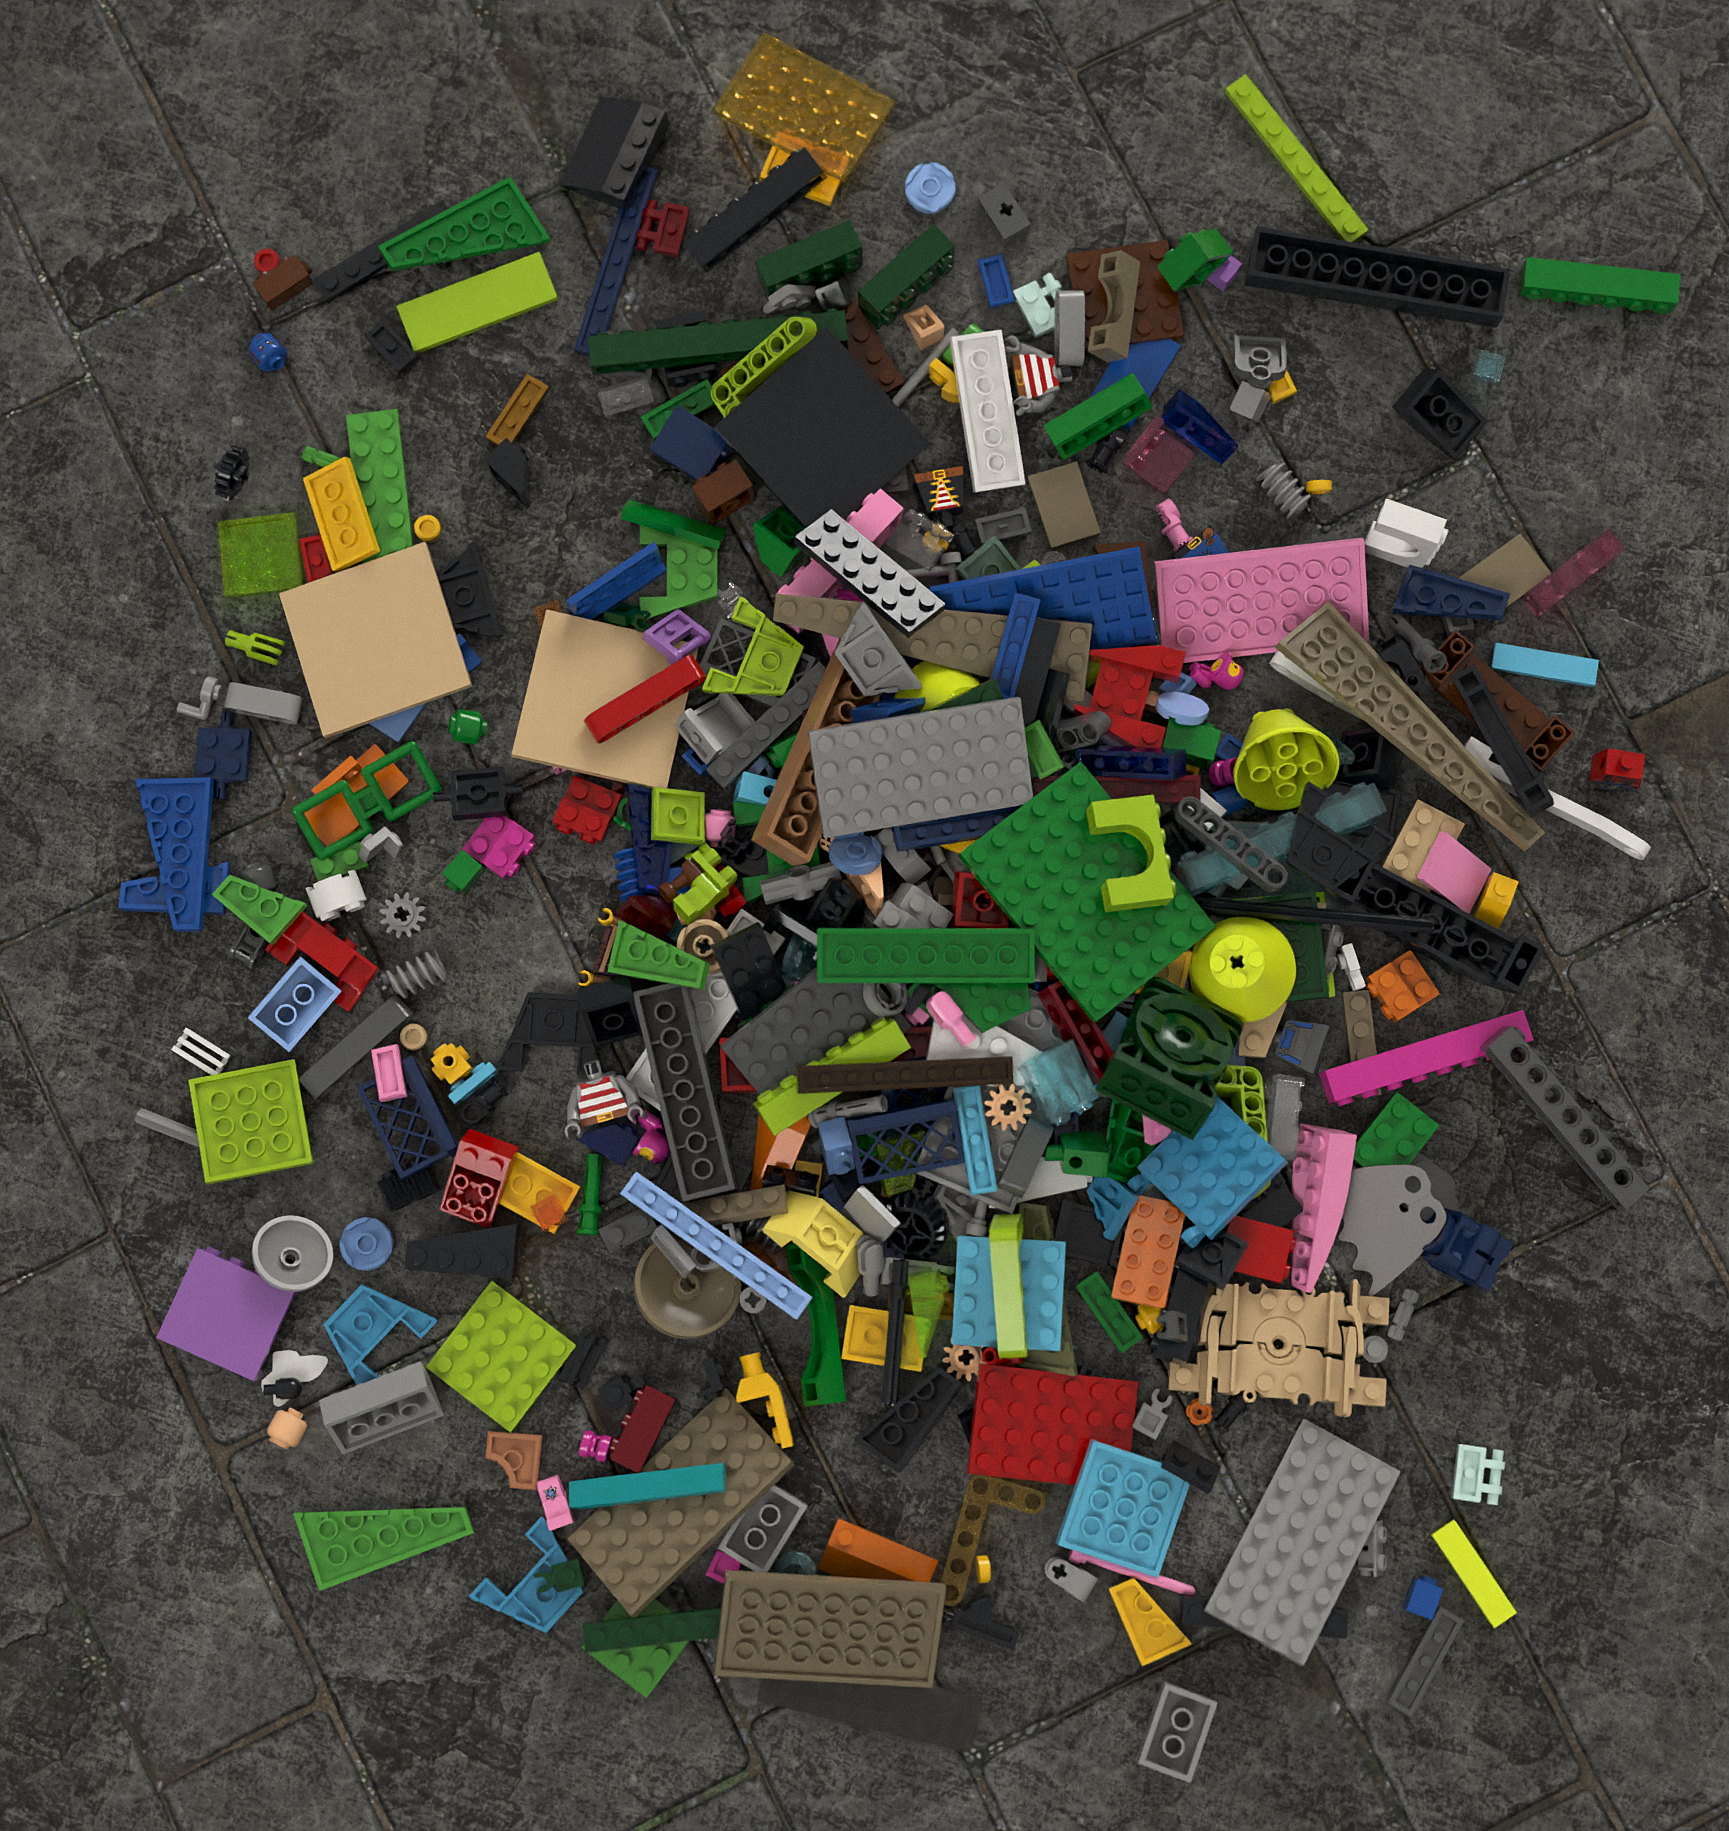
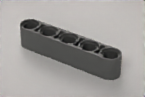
M1186 797L1180 801L1175 810L1176 820L1267 892H1275L1286 883L1288 873L1280 863L1195 797ZM1182 807H1192L1195 816H1186L1182 811ZM1206 822L1212 823L1216 828V832H1206L1203 824ZM1225 840H1234L1237 844V849H1228L1225 846ZM1246 856L1256 857L1258 866H1249L1246 862ZM1269 872L1276 873L1280 879L1279 883H1271L1268 880L1267 874Z
M397 994L393 995L306 1071L299 1079V1082L316 1101L322 1099L372 1055L371 1050L380 1048L413 1018L414 1013Z

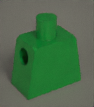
M1102 1131L1060 1134L1059 1145H1047L1044 1150V1160L1059 1161L1062 1173L1107 1177L1109 1152Z

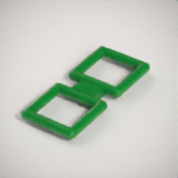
M415 741L406 743L362 768L361 774L367 783V786L353 793L348 782L340 780L291 809L292 815L319 860L323 861L372 833L373 826L368 817L382 810L386 819L392 822L432 800L433 792L442 791ZM411 754L430 789L393 809L374 774ZM342 793L361 828L324 848L304 813Z

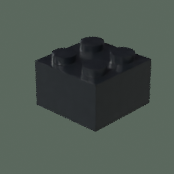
M629 976L577 989L581 1012L594 1048L643 1035L633 997L634 989Z

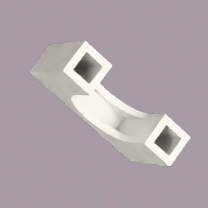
M1386 498L1377 521H1373L1364 542L1365 553L1407 568L1409 565L1423 568L1424 565L1429 566L1431 559L1434 558L1441 544L1443 545L1446 539L1448 529L1444 527L1447 520Z

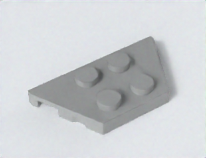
M865 601L861 603L834 651L837 658L864 696L877 695L884 692L893 693L898 692V690L913 688L914 690L920 689L922 684Z

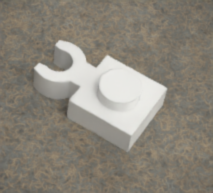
M1351 943L1338 949L1339 954L1336 955L1338 965L1341 970L1345 969L1346 975L1348 974L1352 991L1363 989L1366 986L1359 970L1360 966L1353 945Z

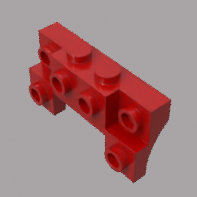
M302 912L273 945L269 944L265 950L286 966L302 950L339 978L335 986L341 992L334 1001L350 1013L366 993L364 990L381 969L355 951L358 946L347 937L343 941L336 937L337 930L326 922L320 925L306 913Z

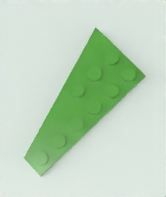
M466 1507L293 1513L319 1591L475 1533Z

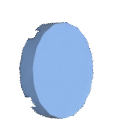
M938 163L916 166L910 171L905 183V194L908 202L916 210L923 213L934 214L943 211L951 204L955 196V182L952 173L945 166Z
M1165 692L1159 695L1156 703L1157 712L1163 718L1169 719V716L1176 718L1175 722L1181 725H1199L1207 719L1209 713L1208 705L1204 701L1193 695L1181 692Z

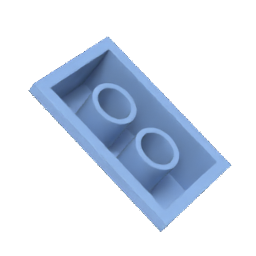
M300 956L250 1013L248 1019L290 1052L340 994L341 990Z

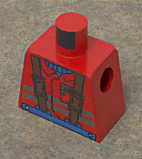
M1605 749L1592 755L1589 781L1639 789L1642 781L1645 754L1616 749Z

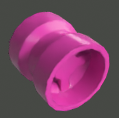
M1237 757L1227 759L1226 761H1216L1211 764L1209 776L1216 787L1235 784L1233 773Z
M585 1430L579 1456L585 1458L592 1456L597 1461L605 1463L609 1454L608 1450L611 1446L612 1437L608 1435L597 1436L595 1432Z

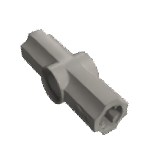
M832 862L810 868L806 865L795 866L789 869L785 875L759 882L765 904L767 905L789 898L796 900L808 899L815 894V891L822 890L829 878H842L840 870Z

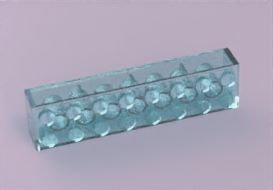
M1365 782L1351 787V791L1345 795H1342L1341 792L1330 795L1326 798L1327 801L1320 807L1315 818L1341 836L1376 823L1387 810L1375 783L1366 786ZM1291 811L1279 816L1278 820L1273 824H1269L1266 821L1253 827L1254 830L1248 834H1245L1244 831L1240 833L1277 862H1280L1287 857L1297 814L1294 815ZM1230 839L1225 842V846L1228 849H1237V844L1234 840ZM1208 845L1205 846V850L1197 854L1194 850L1182 855L1181 860L1177 861V865L1172 871L1193 897L1226 884L1243 874ZM1246 856V862L1249 866H1258L1256 857Z

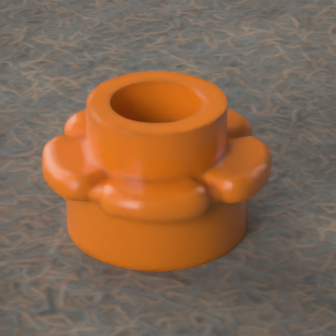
M1199 1398L1192 1400L1191 1405H1188L1186 1408V1415L1190 1418V1422L1194 1425L1207 1424L1212 1418L1211 1412L1213 1409L1211 1404L1203 1406L1199 1403ZM1197 1410H1202V1414H1197Z

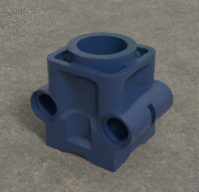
M1444 1208L1446 1222L1430 1245H1425L1422 1248L1424 1251L1420 1257L1428 1261V1265L1449 1275L1462 1284L1490 1291L1496 1279L1497 1269L1500 1263L1508 1256L1514 1243L1502 1237V1234L1493 1228L1479 1224L1461 1212ZM1436 1212L1428 1219L1427 1224L1435 1221Z

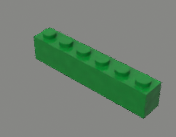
M1527 257L1521 268L1519 295L1526 296V298L1531 300L1548 298L1558 303L1575 301L1579 305L1585 306L1602 304L1605 308H1617L1620 306L1628 307L1631 311L1646 309L1654 310L1657 314H1667L1672 312L1678 304L1681 274Z

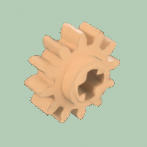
M999 1084V1093L993 1090L989 1091L993 1100L984 1101L987 1106H991V1110L986 1111L985 1116L994 1115L991 1125L994 1126L1001 1122L1002 1131L1006 1130L1007 1124H1011V1127L1017 1130L1016 1122L1018 1120L1023 1124L1027 1123L1025 1118L1022 1117L1023 1114L1032 1113L1030 1109L1025 1108V1104L1030 1103L1031 1099H1022L1021 1096L1025 1092L1023 1088L1016 1093L1014 1092V1084H1010L1009 1090H1005L1004 1086ZM1007 1100H1012L1011 1104L1015 1105V1110H1010L1009 1114H1004V1109H1000L1001 1104H1006Z
M953 1345L952 1348L944 1347L943 1349L949 1353V1357H944L942 1362H950L951 1364L946 1370L947 1373L956 1370L955 1378L957 1380L961 1378L962 1374H965L966 1379L971 1381V1373L974 1372L978 1375L979 1363L986 1364L982 1361L983 1352L981 1349L984 1346ZM963 1350H968L969 1354H973V1359H970L967 1365H964L963 1361L958 1359V1356L963 1355Z

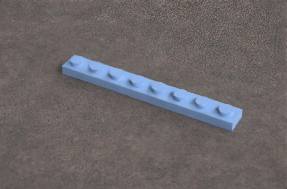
M635 1172L620 1193L796 1320L813 1298L639 1173Z

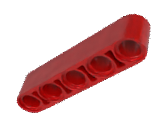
M688 655L595 710L584 719V723L597 743H603L697 687L707 676L693 655Z

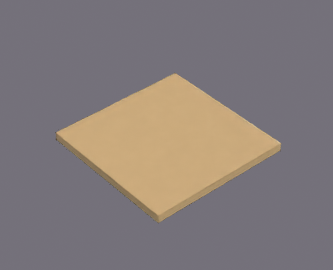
M426 542L279 593L324 738L473 687Z
M546 609L511 757L650 789L654 787L667 788L679 732L674 727V724L685 710L688 692L609 740L598 744L584 723V719L595 710L669 667L670 664L663 654L643 640L644 633ZM680 641V642H678L677 644H675L673 647H675L676 649H679L680 647H682L683 645H685L687 642H685V641ZM698 648L689 654V655H693V657L695 658V660H696Z

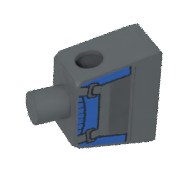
M1286 1020L1283 1031L1276 1029L1271 1044L1277 1046L1275 1056L1278 1060L1316 1078L1332 1031L1330 1026L1324 1024Z

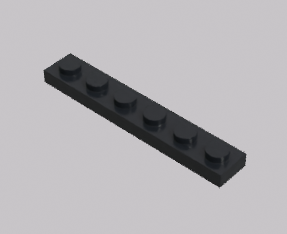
M439 202L313 279L326 301L330 303L389 267L378 251V246L449 209L445 202Z

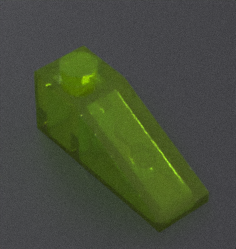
M940 1269L908 1274L920 1358H924L927 1355L944 1303V1292H949L947 1275L941 1276Z

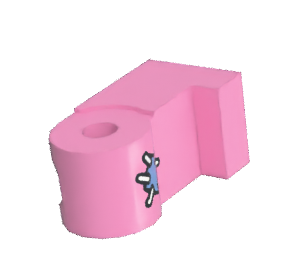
M555 1475L538 1481L537 1488L546 1514L549 1531L575 1522L572 1510L569 1509L566 1491H564L559 1476Z

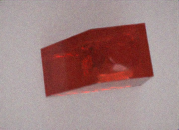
M630 896L615 912V915L626 923L660 940L672 930L677 918L674 907L659 896Z

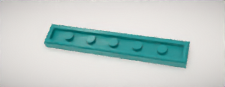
M724 1463L570 1481L569 1509L581 1510L726 1492V1465Z

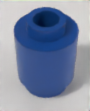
M1235 784L1210 794V797L1227 810L1224 816L1244 808V805L1249 803L1247 798L1243 799Z

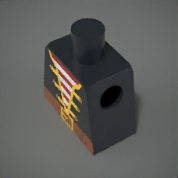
M963 466L914 474V485L927 519L939 518L941 530H951L956 526L954 515L962 514L964 509Z

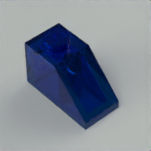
M625 1124L621 1128L617 1125H611L583 1133L581 1139L576 1138L578 1142L623 1167L626 1166L640 1141L635 1136L637 1131Z

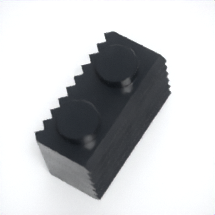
M415 1160L405 1164L407 1169L414 1166ZM431 1166L404 1180H401L396 1169L382 1174V1180L377 1181L388 1211L392 1213L441 1191Z

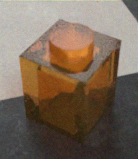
M555 1194L531 1206L538 1223L545 1232L570 1219L561 1201Z

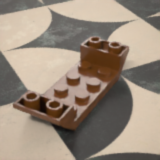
M1455 629L1437 649V651L1443 652L1447 658L1444 667L1436 673L1428 672L1424 665L1420 669L1434 690L1477 727L1451 680L1453 675L1475 664L1534 768L1541 772L1575 732L1556 715L1550 720L1471 652L1475 646Z

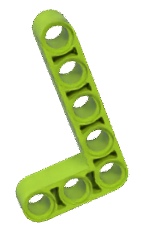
M805 317L789 318L712 386L711 397L724 418L748 397L747 395L815 337L817 326L812 319ZM800 324H802L803 327L801 334H799L798 331ZM783 340V342H784V347H783V350L781 351V349H780V343H781V341ZM763 356L765 357V365H764V366L762 365V358H763ZM745 372H746V374H747V380H746V382H744V379H743V376H744V373H745ZM728 388L729 395L726 398L725 391Z
M1228 1065L1221 1078L1224 1084L1219 1081L1214 1088L1217 1097H1230L1232 1110L1268 1143L1261 1073L1256 1068L1250 1066ZM1243 1079L1246 1080L1249 1083V1085L1245 1084ZM1245 1104H1247L1251 1108V1110L1247 1109ZM1271 1180L1263 1187V1189L1254 1198L1258 1197L1263 1191H1265L1269 1187Z
M1022 1213L994 1215L989 1229L999 1359L1027 1357V1334L1020 1245L1023 1239Z

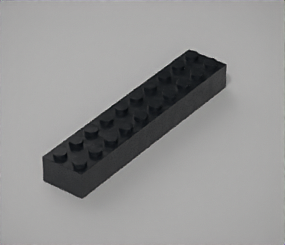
M1256 226L1252 237L1245 286L1497 328L1504 314L1510 268Z

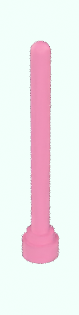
M1070 1549L1068 1562L1077 1565L1088 1562L1183 1595L1193 1596L1195 1594V1588L1191 1585L1161 1575L1157 1578Z

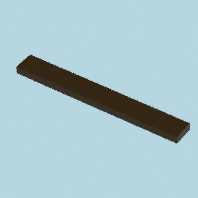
M1012 1056L796 1066L798 1094L1014 1084Z

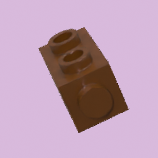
M294 254L292 257L282 259L277 264V267L271 271L261 273L256 278V281L253 282V285L272 312L312 285L313 281L310 274L313 272L305 260L300 262Z

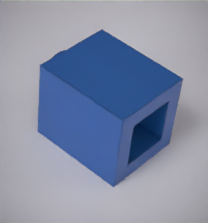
M1424 1575L1421 1576L1420 1580L1413 1577L1402 1609L1433 1620L1443 1589L1436 1586L1437 1580Z

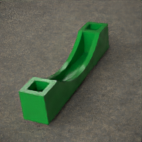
M795 1243L786 1244L788 1272L795 1279L799 1288L813 1297L807 1305L811 1322L810 1355L801 1378L804 1407L846 1402L833 1289L823 1282L829 1271Z

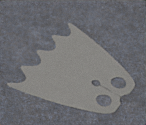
M1386 1165L1357 1168L1351 1171L1349 1190L1342 1215L1344 1228L1339 1234L1338 1239L1356 1245L1358 1255L1353 1264V1269L1367 1271L1372 1275L1373 1283L1369 1296L1375 1295L1410 1266L1424 1251L1422 1248L1425 1245H1430L1437 1237L1446 1222L1445 1210L1441 1202L1431 1195V1182L1426 1172L1420 1167L1412 1165ZM1409 1176H1416L1421 1182V1188L1416 1193L1409 1192L1405 1187V1181ZM1406 1203L1409 1205L1408 1211L1402 1212L1400 1204ZM1424 1207H1431L1436 1212V1219L1431 1224L1423 1222L1420 1217V1212Z

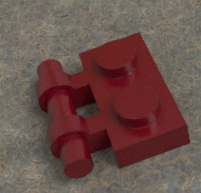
M648 200L641 216L643 217L641 230H638L636 236L638 240L636 249L646 251L647 244L652 242L654 243V253L679 258L690 208L664 202L663 210L659 211L656 210L658 203L654 200ZM658 221L659 226L657 232H652L651 228L653 222Z

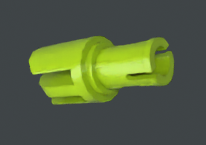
M233 630L227 633L232 639L225 638L226 646L244 650L249 658L278 665V660L262 655L260 652L280 657L281 650L263 644V642L284 647L285 641L259 633H253L250 636Z

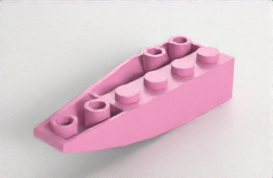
M1300 1123L1297 1134L1296 1154L1293 1160L1292 1195L1303 1208V1212L1292 1219L1293 1237L1297 1238L1292 1254L1291 1286L1305 1292H1311L1325 1265L1341 1222L1350 1185L1357 1135L1343 1130Z

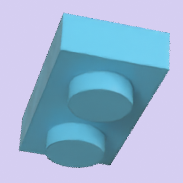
M482 1062L471 1071L473 1075L466 1081L462 1079L451 1087L452 1093L448 1097L455 1105L459 1106L499 1073L492 1063L488 1062L485 1065Z

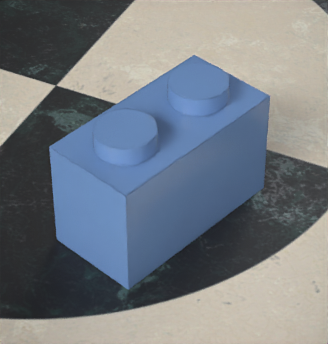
M840 1117L818 1123L821 1149L828 1174L842 1175L855 1169L852 1143L845 1118Z

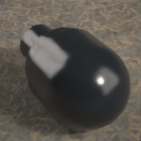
M293 1377L280 1378L275 1381V1384L264 1385L263 1392L264 1395H276V1399L280 1400L295 1399L302 1392V1384Z

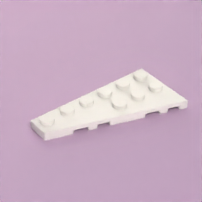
M963 1014L961 1019L976 1038L962 1048L951 1031L945 1028L941 1029L939 1024L933 1019L926 1060L1012 1056L1014 1091L1023 1088L1025 1090L1024 1093L1082 1104L1086 1085L1082 1074L998 1026L981 1033ZM999 1084L987 1085L999 1088ZM1002 1084L1005 1089L1009 1090L1010 1084Z

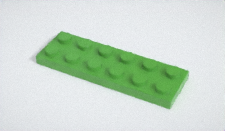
M397 409L346 415L351 463L380 552L362 560V564L413 546L400 419Z

